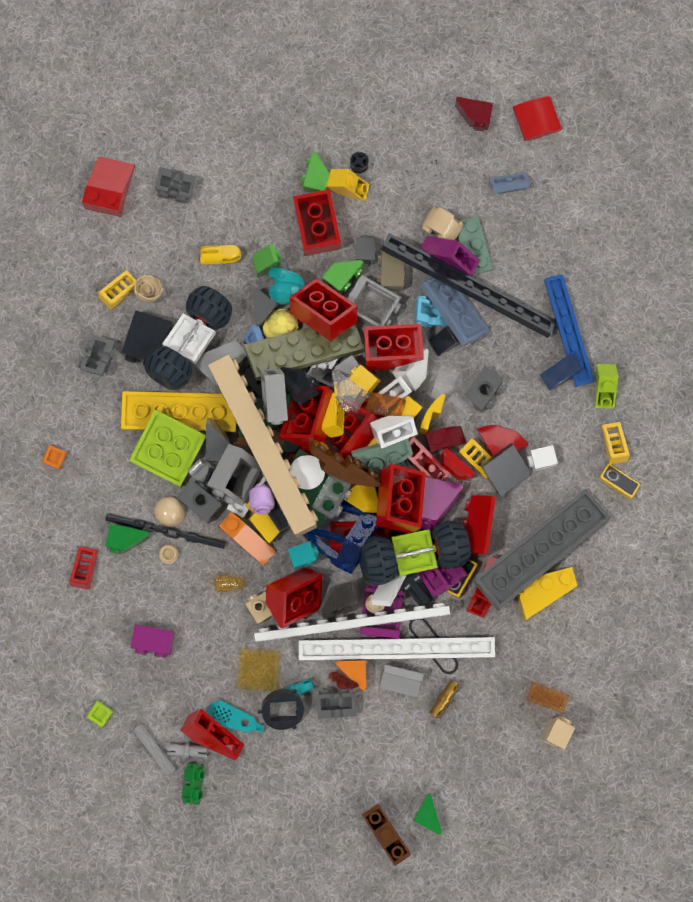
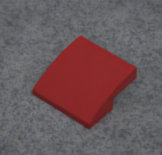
M550 96L526 101L512 107L524 141L538 139L543 135L557 133L562 130Z

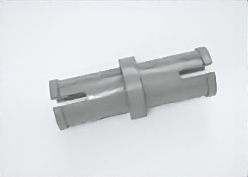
M186 742V744L168 743L167 756H185L186 759H189V757L207 758L208 748L202 745H190V743Z

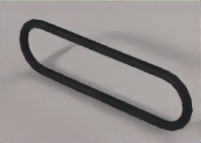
M424 618L419 619L427 625L436 638H440ZM411 620L409 623V629L411 633L414 635V637L416 639H419V637L412 630V623L415 620ZM432 658L436 665L440 668V670L445 674H453L458 669V661L456 658H453L456 663V666L454 670L449 672L445 671L435 658Z

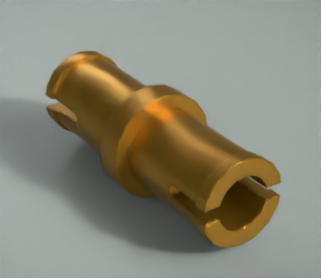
M450 679L443 692L438 694L437 697L439 698L429 713L440 719L448 704L452 703L451 699L460 685Z

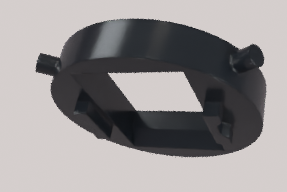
M278 689L265 697L261 710H258V714H262L263 720L269 727L277 730L290 728L295 730L297 728L296 725L304 714V705L301 697L296 693V689L293 691ZM296 701V716L270 718V703Z

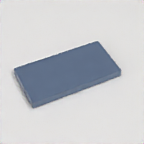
M433 277L420 284L462 346L490 332L465 294Z

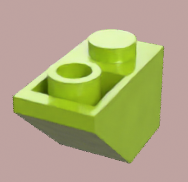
M597 364L595 408L615 407L619 377L616 364Z

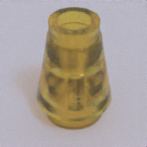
M223 574L215 576V592L224 593L242 589V577Z

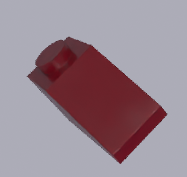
M456 97L455 107L467 124L476 131L488 130L493 103Z
M461 426L437 429L425 433L424 436L430 454L441 452L446 447L451 449L466 444Z

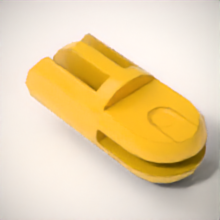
M235 245L202 246L200 248V263L202 265L235 263L241 258V251Z

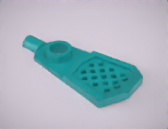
M222 700L210 704L207 711L212 718L216 717L215 720L226 728L248 733L255 730L262 733L265 727L256 723V719ZM247 719L249 721L248 726H242L241 721Z

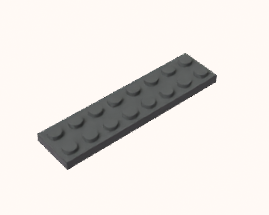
M585 489L472 581L496 610L499 611L611 519V517L588 490Z

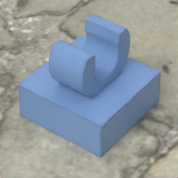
M252 326L244 338L248 344L263 340L265 335L259 326Z

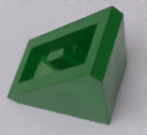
M426 794L413 821L439 835L442 834L432 796L431 794Z

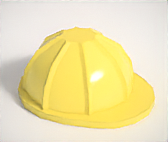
M287 309L275 310L264 322V335L267 338L297 331L298 320Z

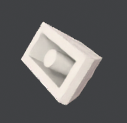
M423 348L424 360L396 367L392 372L397 379L401 376L408 387L416 391L426 378L429 350Z
M399 376L377 393L376 396L386 410H388L412 391L403 378Z
M386 416L370 423L374 438L381 448L418 435L412 416Z

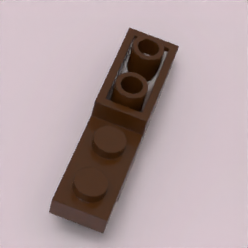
M314 439L309 444L311 454L320 459V468L327 474L344 482L359 486L379 487L381 485L378 472L373 468L368 469L359 458H353L348 455L344 459L339 453L335 452L334 454L325 443H318Z

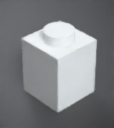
M553 445L531 450L529 456H527L529 468L532 467L533 471L555 467L558 464Z

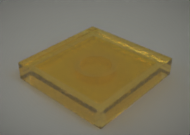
M241 649L237 689L277 690L280 652Z

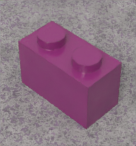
M134 625L130 648L135 649V653L146 655L147 651L155 652L154 656L166 658V654L171 655L175 632Z

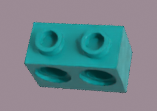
M310 541L288 549L295 571L316 564V558H319L316 546H311Z

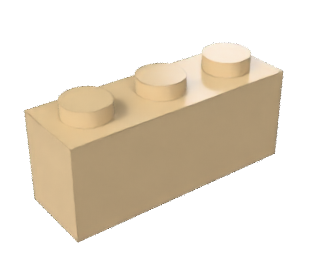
M562 716L550 718L540 740L557 749L565 750L575 727L571 726L572 721Z

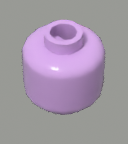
M257 484L249 491V507L256 514H267L274 508V493L266 484Z

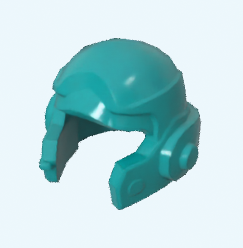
M272 267L268 271L269 278L274 279V285L269 286V295L278 304H290V296L305 287L303 278L290 270Z

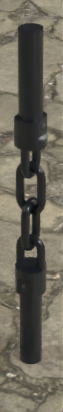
M108 513L105 521L148 531L149 533L156 531L163 533L164 536L169 538H185L186 542L200 543L224 549L226 545L225 541L200 536L192 532L182 533L179 529L172 527H157L151 522L139 519L133 520ZM145 524L151 525V530L144 529ZM168 530L176 531V536L167 534Z

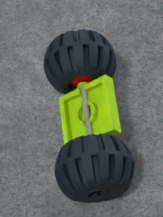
M444 521L433 528L431 535L429 530L391 537V542L389 539L381 536H372L365 539L358 547L362 575L368 583L374 585H384L396 577L397 571L398 575L402 576L438 568L437 563L446 569H457L464 566L471 556L467 531L461 523L456 521Z

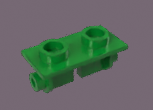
M187 763L184 781H189L190 785H183L181 799H183L184 804L200 805L203 797L202 781L205 777L204 764Z

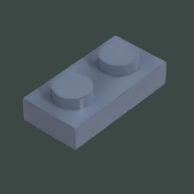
M526 172L489 178L493 193L501 194L510 190L519 191L530 187V180Z

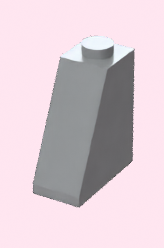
M232 341L203 353L196 364L190 363L219 389L208 364L229 355L231 360L235 359L240 368L248 358L244 350V344Z

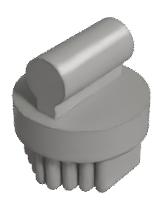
M199 459L188 472L195 480L204 483L209 468L214 467L206 460Z

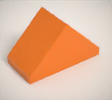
M366 660L337 661L335 663L362 691L366 689Z

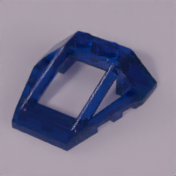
M337 498L332 509L359 516L348 535L343 536L315 528L302 536L311 541L322 555L325 554L335 567L352 574L360 562L361 549L365 542L373 535L376 529L380 531L382 527L376 526L377 513L363 512L346 500ZM316 536L343 543L339 554Z

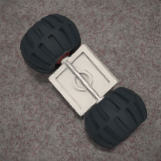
M200 286L189 294L186 301V312L189 316L183 313L163 342V346L153 349L147 356L145 362L146 373L155 382L169 390H179L188 383L192 374L190 362L193 364L197 363L215 336L214 330L223 328L230 321L232 315L230 301L211 287Z

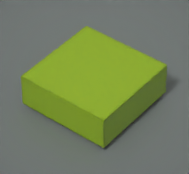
M97 700L86 717L103 728L114 711Z

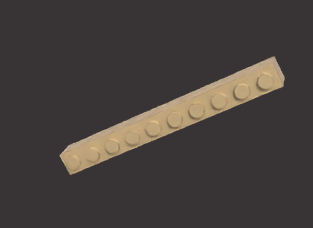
M227 355L208 364L295 537L298 538L317 528L315 522L318 521V518L313 510L309 511L307 507L309 501L305 493L300 494L298 490L300 484L296 476H291L289 470L292 468L288 460L282 459L280 454L283 451L278 442L274 443L272 439L274 433L269 425L265 426L263 420L266 418L261 408L257 410L254 404L257 402L252 392L248 393L246 389L248 383L244 375H239L237 370L240 368L235 359L231 360L230 356Z

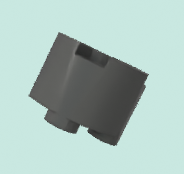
M160 167L155 185V190L158 192L157 196L164 199L168 197L176 198V202L186 203L188 199L192 198L196 176L185 173L178 174L173 172V170Z
M93 335L91 341H88L85 347V352L88 353L86 357L80 359L78 368L103 377L104 372L107 373L112 360L110 356L113 348H115V342Z
M349 689L337 690L338 694H330V690L318 691V695H316L318 719L357 716L355 692L349 693Z

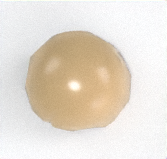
M151 275L139 277L134 284V293L137 299L143 303H153L162 295L163 287L160 280Z
M163 497L156 503L154 515L161 524L166 527L178 526L183 521L185 509L178 499Z

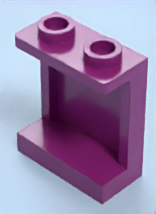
M369 584V588L365 587L362 614H367V617H374L375 613H371L366 608V599L375 593L379 585ZM399 589L391 606H385L381 612L386 611L387 615L394 614V610L402 609L404 592ZM400 622L366 627L361 626L360 635L399 639Z

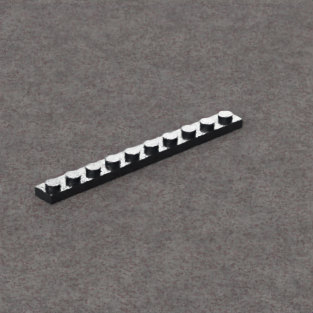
M390 233L386 237L380 249L383 252L546 338L551 335L556 323L555 320Z

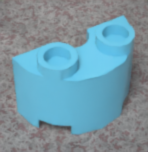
M417 296L414 322L421 324L423 327L438 325L445 328L448 326L433 303L428 300V297Z

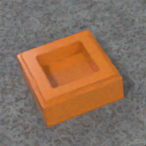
M49 445L42 463L60 470L67 452Z

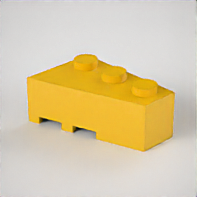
M572 567L541 575L517 595L524 621L577 587Z

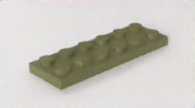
M355 324L331 342L309 327L244 345V350L256 381L261 380L260 370L281 367L298 370L361 353L365 349Z

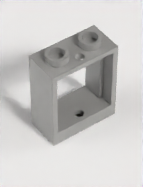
M361 275L348 296V300L356 304L366 287L391 301L392 305L380 324L359 312L358 320L368 326L391 325V316L393 313L397 314L402 306L400 304L401 297Z
M280 368L260 370L264 416L273 425L282 424L283 421L288 420L284 373Z
M228 444L207 486L213 489V494L221 498L224 497L226 503L233 506L235 503L243 506L261 469L253 456L242 448ZM238 462H241L245 465V468L233 492L225 487Z

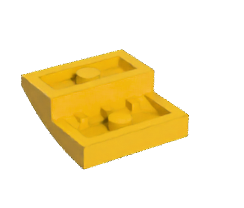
M441 394L429 407L422 420L419 434L425 436L431 418L439 419L446 395Z

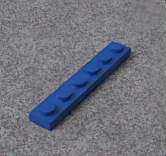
M563 274L546 278L544 283L565 355L567 356L572 353L583 369L572 376L574 385L579 387L594 383Z

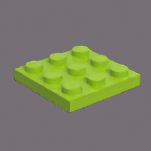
M155 409L129 461L181 487L188 474V470L191 468L206 439V434Z

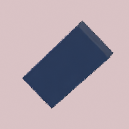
M570 353L541 373L540 376L548 389L552 391L583 369L574 355Z

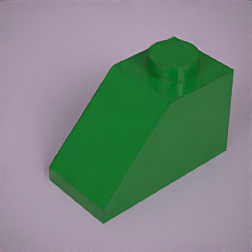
M110 524L105 547L110 548L109 552L121 554V551L127 552L148 539L150 533L148 531Z

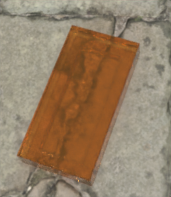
M371 392L365 409L370 413L384 416H401L406 400Z
M531 682L525 701L563 714L569 695Z

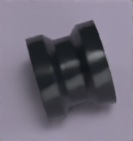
M363 152L354 153L350 158L351 170L357 174L364 173L368 169V156Z

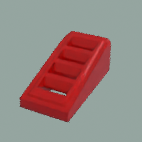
M79 546L69 580L72 587L90 590L98 554L97 549ZM86 554L91 555L92 557L91 559L81 557V555ZM80 561L90 564L89 566L80 565ZM78 569L87 571V574L78 573ZM77 577H79V578H84L85 581H83V580H78V579H76V578H77Z

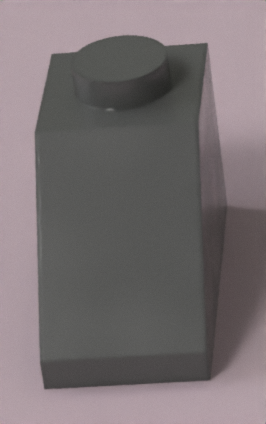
M207 418L206 461H220L228 444L233 445V443H231V437L212 418Z

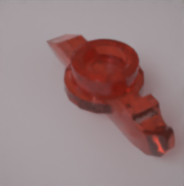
M333 671L328 675L333 682L336 681L337 687L340 689L359 687L357 682L338 672Z

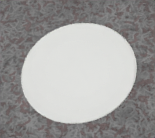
M301 456L291 465L290 474L292 477L296 476L300 484L299 488L313 489L324 479L325 472L320 468L319 459L314 456Z

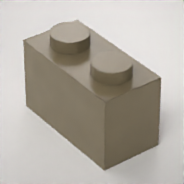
M382 251V254L378 255L377 266L381 267V273H377V284L389 291H403L404 262Z

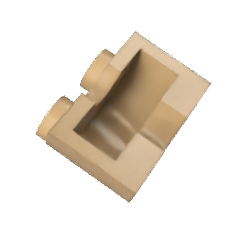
M433 206L423 221L421 229L429 234L435 232L438 234L437 238L455 240L462 230L464 223L453 218L454 215L440 207L437 209Z

